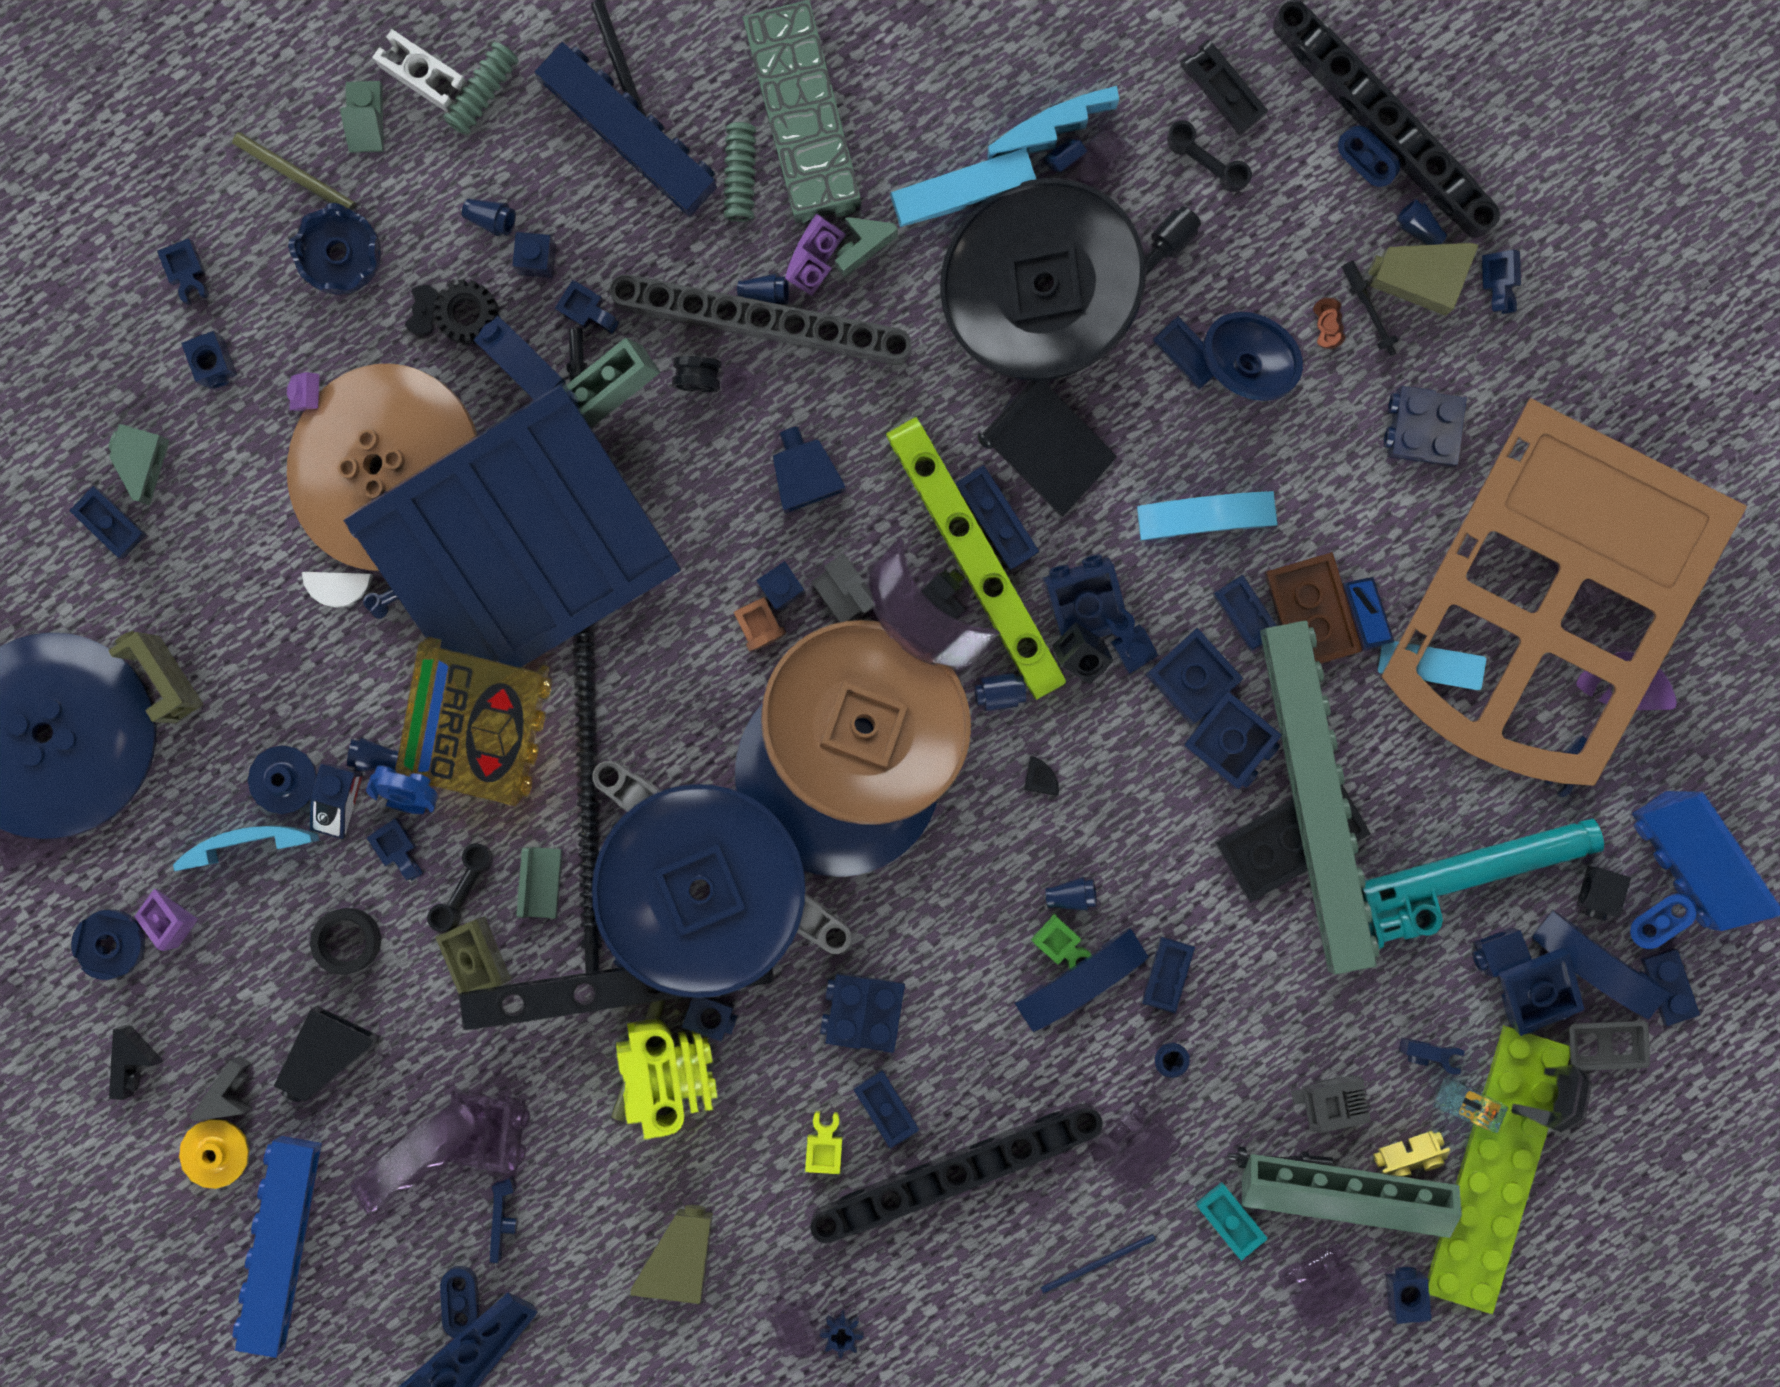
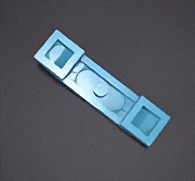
M1274 491L1205 496L1137 506L1140 540L1242 528L1252 529L1277 526Z
M258 826L236 829L219 834L196 845L182 855L173 864L174 871L219 863L216 849L270 837L275 838L277 849L294 847L320 840L318 834L289 826Z

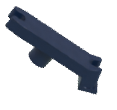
M513 1175L509 1176L506 1180L494 1183L492 1186L494 1203L490 1263H499V1260L501 1261L503 1233L516 1234L518 1219L504 1217L506 1195L513 1193L517 1189Z

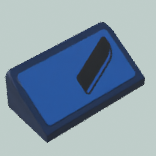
M1370 577L1343 583L1362 652L1394 643L1395 641L1374 578Z

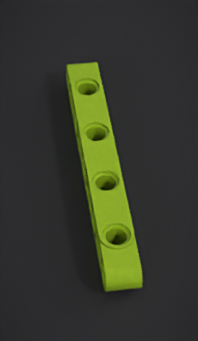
M917 417L885 433L895 454L1035 700L1066 684V680ZM922 460H928L934 465L935 471L930 476H920L915 470L916 464ZM954 520L964 521L968 525V533L962 537L952 535L949 530L950 523ZM995 579L1000 582L1002 593L999 596L990 597L985 594L983 584L987 580ZM1029 639L1034 642L1036 652L1033 657L1025 658L1018 653L1017 645L1020 640Z

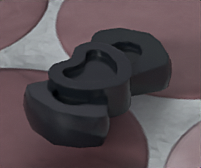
M428 284L419 285L412 289V295L415 300L412 306L413 316L406 321L405 327L416 336H426L434 330L432 324L435 319L433 311L437 309L434 302L435 299H440V295L435 288Z

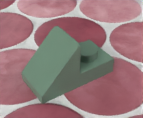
M380 81L346 82V107L340 108L349 152H384L382 83Z
M851 217L845 218L846 226L859 242L856 244L849 242L837 252L838 258L835 260V266L844 278L898 237V228L894 223Z

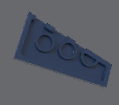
M508 1292L399 1387H478L538 1313L532 1303Z

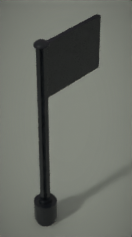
M1181 206L1178 210H1173L1151 234L1152 248L1145 255L1146 276L1162 258H1167L1168 256L1176 258L1197 236L1201 221L1189 208ZM1052 379L1030 381L982 434L978 433L977 439L983 447L987 449L994 448L1063 517L1117 456L1047 385Z

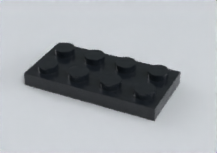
M1340 785L1343 799H1348L1351 808V819H1347L1349 832L1355 834L1358 842L1371 833L1343 785ZM1293 797L1214 842L1250 903L1307 871Z

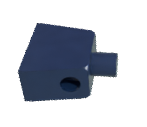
M798 426L779 433L785 451L773 455L781 504L785 514L846 492L844 482L818 439L804 443Z

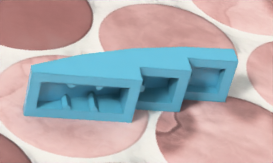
M1117 86L1080 95L1050 107L1020 123L988 146V160L1023 148L1027 149L1028 154L1055 149L1057 143L1056 134L1086 129L1088 114L1117 108L1119 102Z

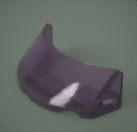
M899 537L869 573V585L871 586L872 598L875 604L873 609L876 617L888 636L893 638L904 651L913 657L934 666L938 663L956 666L957 669H969L992 647L1000 632L997 629L980 628L962 623L934 606L923 595L912 578L907 566L908 559L904 554V541Z

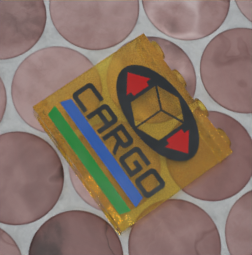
M427 637L418 645L395 771L398 774L409 777L412 773L424 775L431 780V786L516 806L523 796L528 797L532 787L533 777L528 776L530 764H535L539 752V744H535L536 733L542 731L545 722L546 712L541 711L543 699H548L552 688V679L548 678L550 667L543 665L535 672L440 648L442 640Z

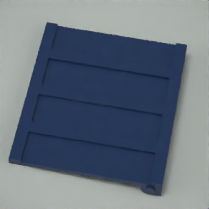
M565 382L348 514L343 520L351 535L358 539L440 660L448 665V671L452 664L472 669L469 688H465L467 671L454 669L453 679L458 684V688L468 693L467 700L681 571L680 565L579 411L578 398L571 389L569 390Z

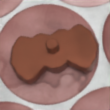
M1324 297L1313 306V311L1319 317L1317 326L1322 331L1317 339V344L1322 348L1332 350L1342 345L1346 339L1343 333L1344 326L1341 323L1342 313L1340 309L1342 304L1335 298Z

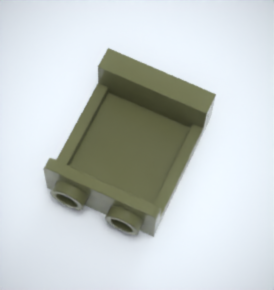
M130 631L115 640L116 646L108 650L114 658L138 659L162 696V700L145 710L152 722L177 723L204 705L160 636Z

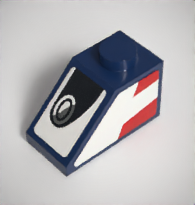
M320 764L310 797V830L340 839L345 838L363 773L333 764Z

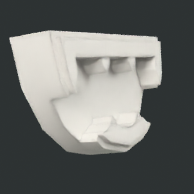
M302 572L303 583L310 596L323 605L336 608L355 604L354 602L361 599L365 592L370 589L373 578L372 574Z

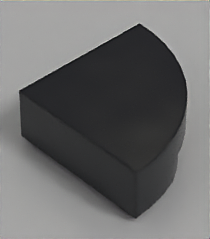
M1030 756L1024 790L1059 796V785L1053 770L1041 759Z

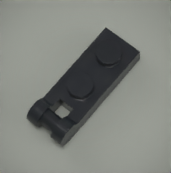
M1206 40L1198 47L1199 51L1193 56L1187 55L1180 61V65L1187 75L1202 89L1238 135L1241 136L1268 113V110L1210 40ZM1209 62L1213 68L1206 73L1201 66Z

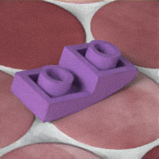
M816 213L795 249L785 278L812 296L832 269L826 262L846 234Z

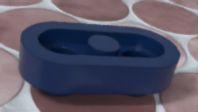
M1359 125L1352 126L1340 136L1338 141L1340 155L1371 185L1377 187L1387 186L1398 176L1400 172L1398 157L1368 128ZM1355 138L1362 140L1363 147L1356 145ZM1379 162H1385L1388 170L1381 169Z
M466 1266L452 1267L441 1279L440 1296L443 1329L450 1337L455 1338L480 1316L478 1282L475 1273ZM456 1278L464 1279L466 1283L464 1289H459L455 1286L454 1280ZM458 1313L466 1314L468 1322L465 1324L459 1323L456 1315Z

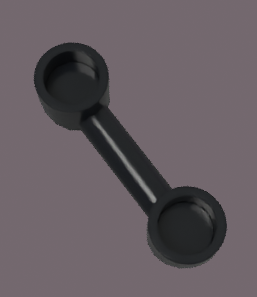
M1180 120L1172 124L1167 134V142L1174 153L1179 155L1186 153L1219 177L1222 188L1227 191H1240L1248 185L1252 178V171L1248 164L1243 161H1233L1226 166L1194 142L1196 139V129L1190 122Z
M473 843L464 849L462 862L467 868L447 904H437L428 912L427 921L433 930L447 932L459 924L461 920L459 909L480 873L489 870L493 864L492 852L486 845Z

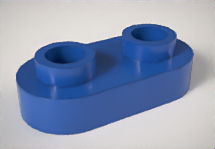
M1674 893L1669 895L1633 921L1630 928L1633 941L1644 949H1654L1661 946L1695 921L1698 914L1697 905L1686 894ZM1674 905H1682L1686 910V914L1684 916H1677L1673 911ZM1646 924L1654 925L1657 930L1656 935L1646 934L1644 926Z

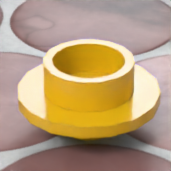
M209 1119L197 1123L187 1131L180 1144L179 1159L182 1170L192 1182L204 1188L217 1189L230 1185L242 1176L248 1165L250 1149L246 1136L238 1126L223 1119ZM208 1150L214 1151L216 1155L215 1161L207 1158Z

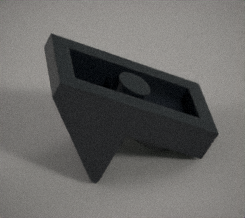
M123 1025L113 1029L109 1099L124 1100L134 1095V1091L140 1085V1071L136 1070V1065L154 1066L163 1062L162 1058L131 1025Z

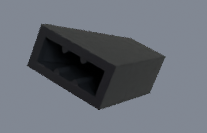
M319 1006L311 1009L278 1075L274 1087L282 1090L281 1095L291 1101H306L315 1096L378 1043L381 1036Z

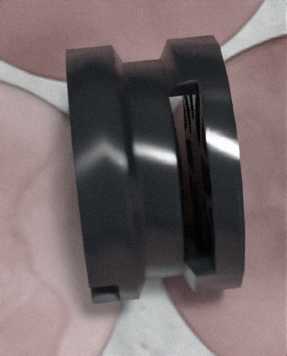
M679 356L674 358L673 367L676 368V376L672 377L673 388L684 391L702 390V392H717V390H720V380L717 379V375L721 372V361L700 356Z

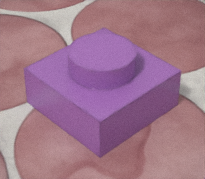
M305 372L291 376V381L287 387V397L290 400L289 410L304 411L318 408L320 374Z

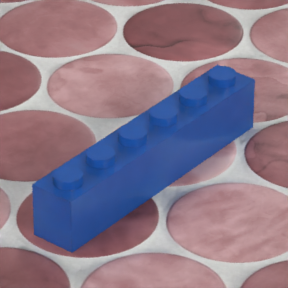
M280 1136L273 1140L272 1144H268L264 1154V1165H268L266 1178L261 1180L257 1193L258 1200H261L259 1213H256L251 1227V1233L255 1235L253 1248L248 1250L245 1260V1269H249L247 1282L243 1283L239 1294V1303L243 1304L241 1317H238L235 1321L232 1337L237 1339L235 1351L277 1358L286 1348L322 1146L320 1142Z

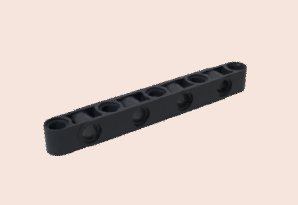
M1290 0L1284 3L1274 20L1273 28L1277 37L1291 50L1294 57L1360 126L1368 128L1398 157L1400 168L1467 235L1475 238L1482 237L1494 228L1499 222L1500 210L1466 169L1335 32L1323 23L1303 2ZM1293 16L1299 25L1289 26L1283 17ZM1331 65H1340L1345 70L1346 75L1338 76L1334 74L1331 70ZM1378 114L1388 115L1392 120V125L1382 124ZM1426 163L1435 164L1440 174L1437 176L1430 174L1426 169ZM1474 212L1485 216L1486 225H1479L1475 221Z
M624 967L470 990L458 994L463 1030L482 1029L682 998V996L668 994L660 990H647L645 983L634 977ZM773 968L746 987L774 982ZM581 984H589L593 988L591 998L584 1002L576 1000L574 998L575 989ZM517 995L522 998V1006L517 1012L510 1013L503 1009V1001L507 996Z
M1086 1103L1078 1104L1063 1111L1053 1112L851 1192L834 1202L816 1209L812 1215L811 1234L820 1243H832L1016 1172L1094 1139L1102 1131V1118L1092 1105ZM1084 1113H1090L1095 1118L1094 1124L1089 1129H1080L1076 1124L1078 1117ZM1018 1139H1025L1030 1142V1149L1023 1155L1015 1154L1011 1150L1012 1144ZM961 1165L966 1170V1173L960 1180H951L946 1175L949 1167ZM887 1191H896L901 1196V1200L894 1206H888L882 1201V1196ZM822 1217H831L835 1221L836 1227L828 1232L819 1229L817 1221Z

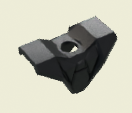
M1575 1065L1545 1068L1544 1074L1546 1076L1557 1078L1556 1084L1559 1095L1555 1101L1553 1112L1512 1103L1511 1112L1513 1114L1528 1117L1546 1127L1563 1132L1580 1125L1586 1120L1592 1082Z

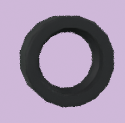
M346 907L326 913L316 922L310 937V948L316 962L328 972L340 975H347L365 969L375 960L381 945V934L378 924L369 914L356 908ZM343 920L358 924L364 931L366 938L362 954L355 960L348 962L339 961L332 957L325 943L326 934L330 927Z

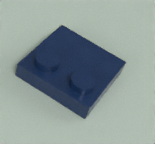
M1198 628L1194 629L1145 674L1191 726L1211 710L1226 691L1230 692L1244 679Z

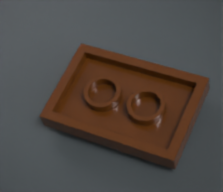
M1333 552L1264 572L1279 624L1285 625L1307 620L1308 628L1313 627L1317 646L1313 648L1315 662L1324 663L1362 652Z

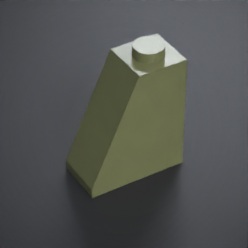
M1474 243L1388 247L1381 256L1376 255L1368 271V274L1373 276L1370 287L1446 316L1455 308L1479 245Z
M685 1205V1209H678L636 1278L630 1295L700 1304L704 1291L713 1213L706 1212V1207L700 1205Z

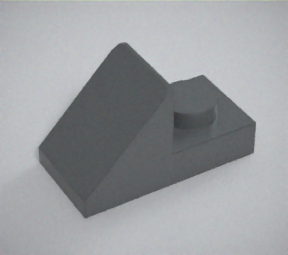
M241 1056L231 1059L189 1118L194 1121L239 1115L253 1109V1107L231 1092L232 1090L235 1093L238 1092L249 1078V1075L245 1072L251 1063Z

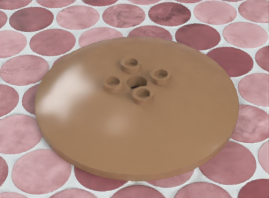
M367 365L349 371L330 382L319 392L318 408L304 410L291 439L287 458V484L294 512L307 535L318 547L334 559L356 568L379 571L358 539L351 535L343 520L348 514L477 436L469 412L455 393L444 383L421 370L405 365ZM379 456L382 460V468L377 474L373 475L369 465L374 457Z
M856 620L835 623L820 628L799 640L787 651L775 667L768 681L761 709V727L765 748L773 767L786 786L798 798L815 810L832 818L857 824L895 822L913 816L929 807L946 792L957 777L965 761L970 743L971 718L965 691L953 668L934 647L922 638L903 628L877 621ZM859 718L869 720L873 725V731L869 734L860 733L855 727V721Z

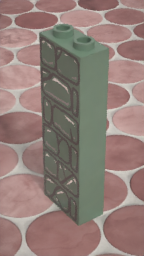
M805 0L742 16L795 223L802 221L803 225H809L816 213L821 217L836 213L837 217L853 214L856 212L855 208L861 206V197L810 1Z

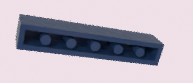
M561 42L534 71L539 82L690 218L717 189L715 179L713 178L716 175L714 171L702 160L696 163L689 157L690 150L678 138L675 137L673 140L668 138L663 133L665 130L664 126L654 116L650 114L646 118L637 110L640 105L630 94L624 92L621 95L612 87L615 83L602 69H599L597 72L594 71L587 64L590 60L578 47L574 46L570 49L564 42Z

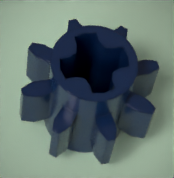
M844 1310L841 1311L840 1318L835 1320L828 1315L826 1322L830 1328L820 1330V1337L828 1338L825 1351L828 1352L834 1349L838 1352L839 1358H842L843 1352L849 1349L856 1353L857 1345L854 1340H861L864 1332L855 1330L859 1323V1318L855 1317L852 1320L845 1318ZM840 1328L845 1329L846 1337L844 1341L838 1340L837 1333Z

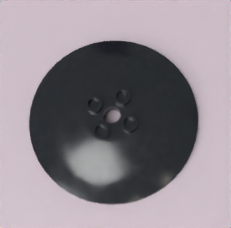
M1042 178L1022 182L1020 186L989 197L973 210L960 225L948 246L941 270L940 295L946 321L959 344L981 365L996 373L1014 379L1028 381L1057 379L1069 376L1093 365L1108 354L1125 336L1133 324L1143 300L1146 285V260L1141 240L1132 221L1125 211L1106 194L1084 183L1068 179ZM1042 278H1053L1054 285L1049 291L1040 292L1037 290V284Z

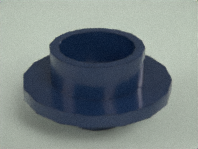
M285 745L271 747L259 754L250 766L247 779L249 791L256 803L268 812L278 814L296 812L309 803L317 772L309 756L298 748ZM279 773L285 779L281 786H278L275 782V777Z

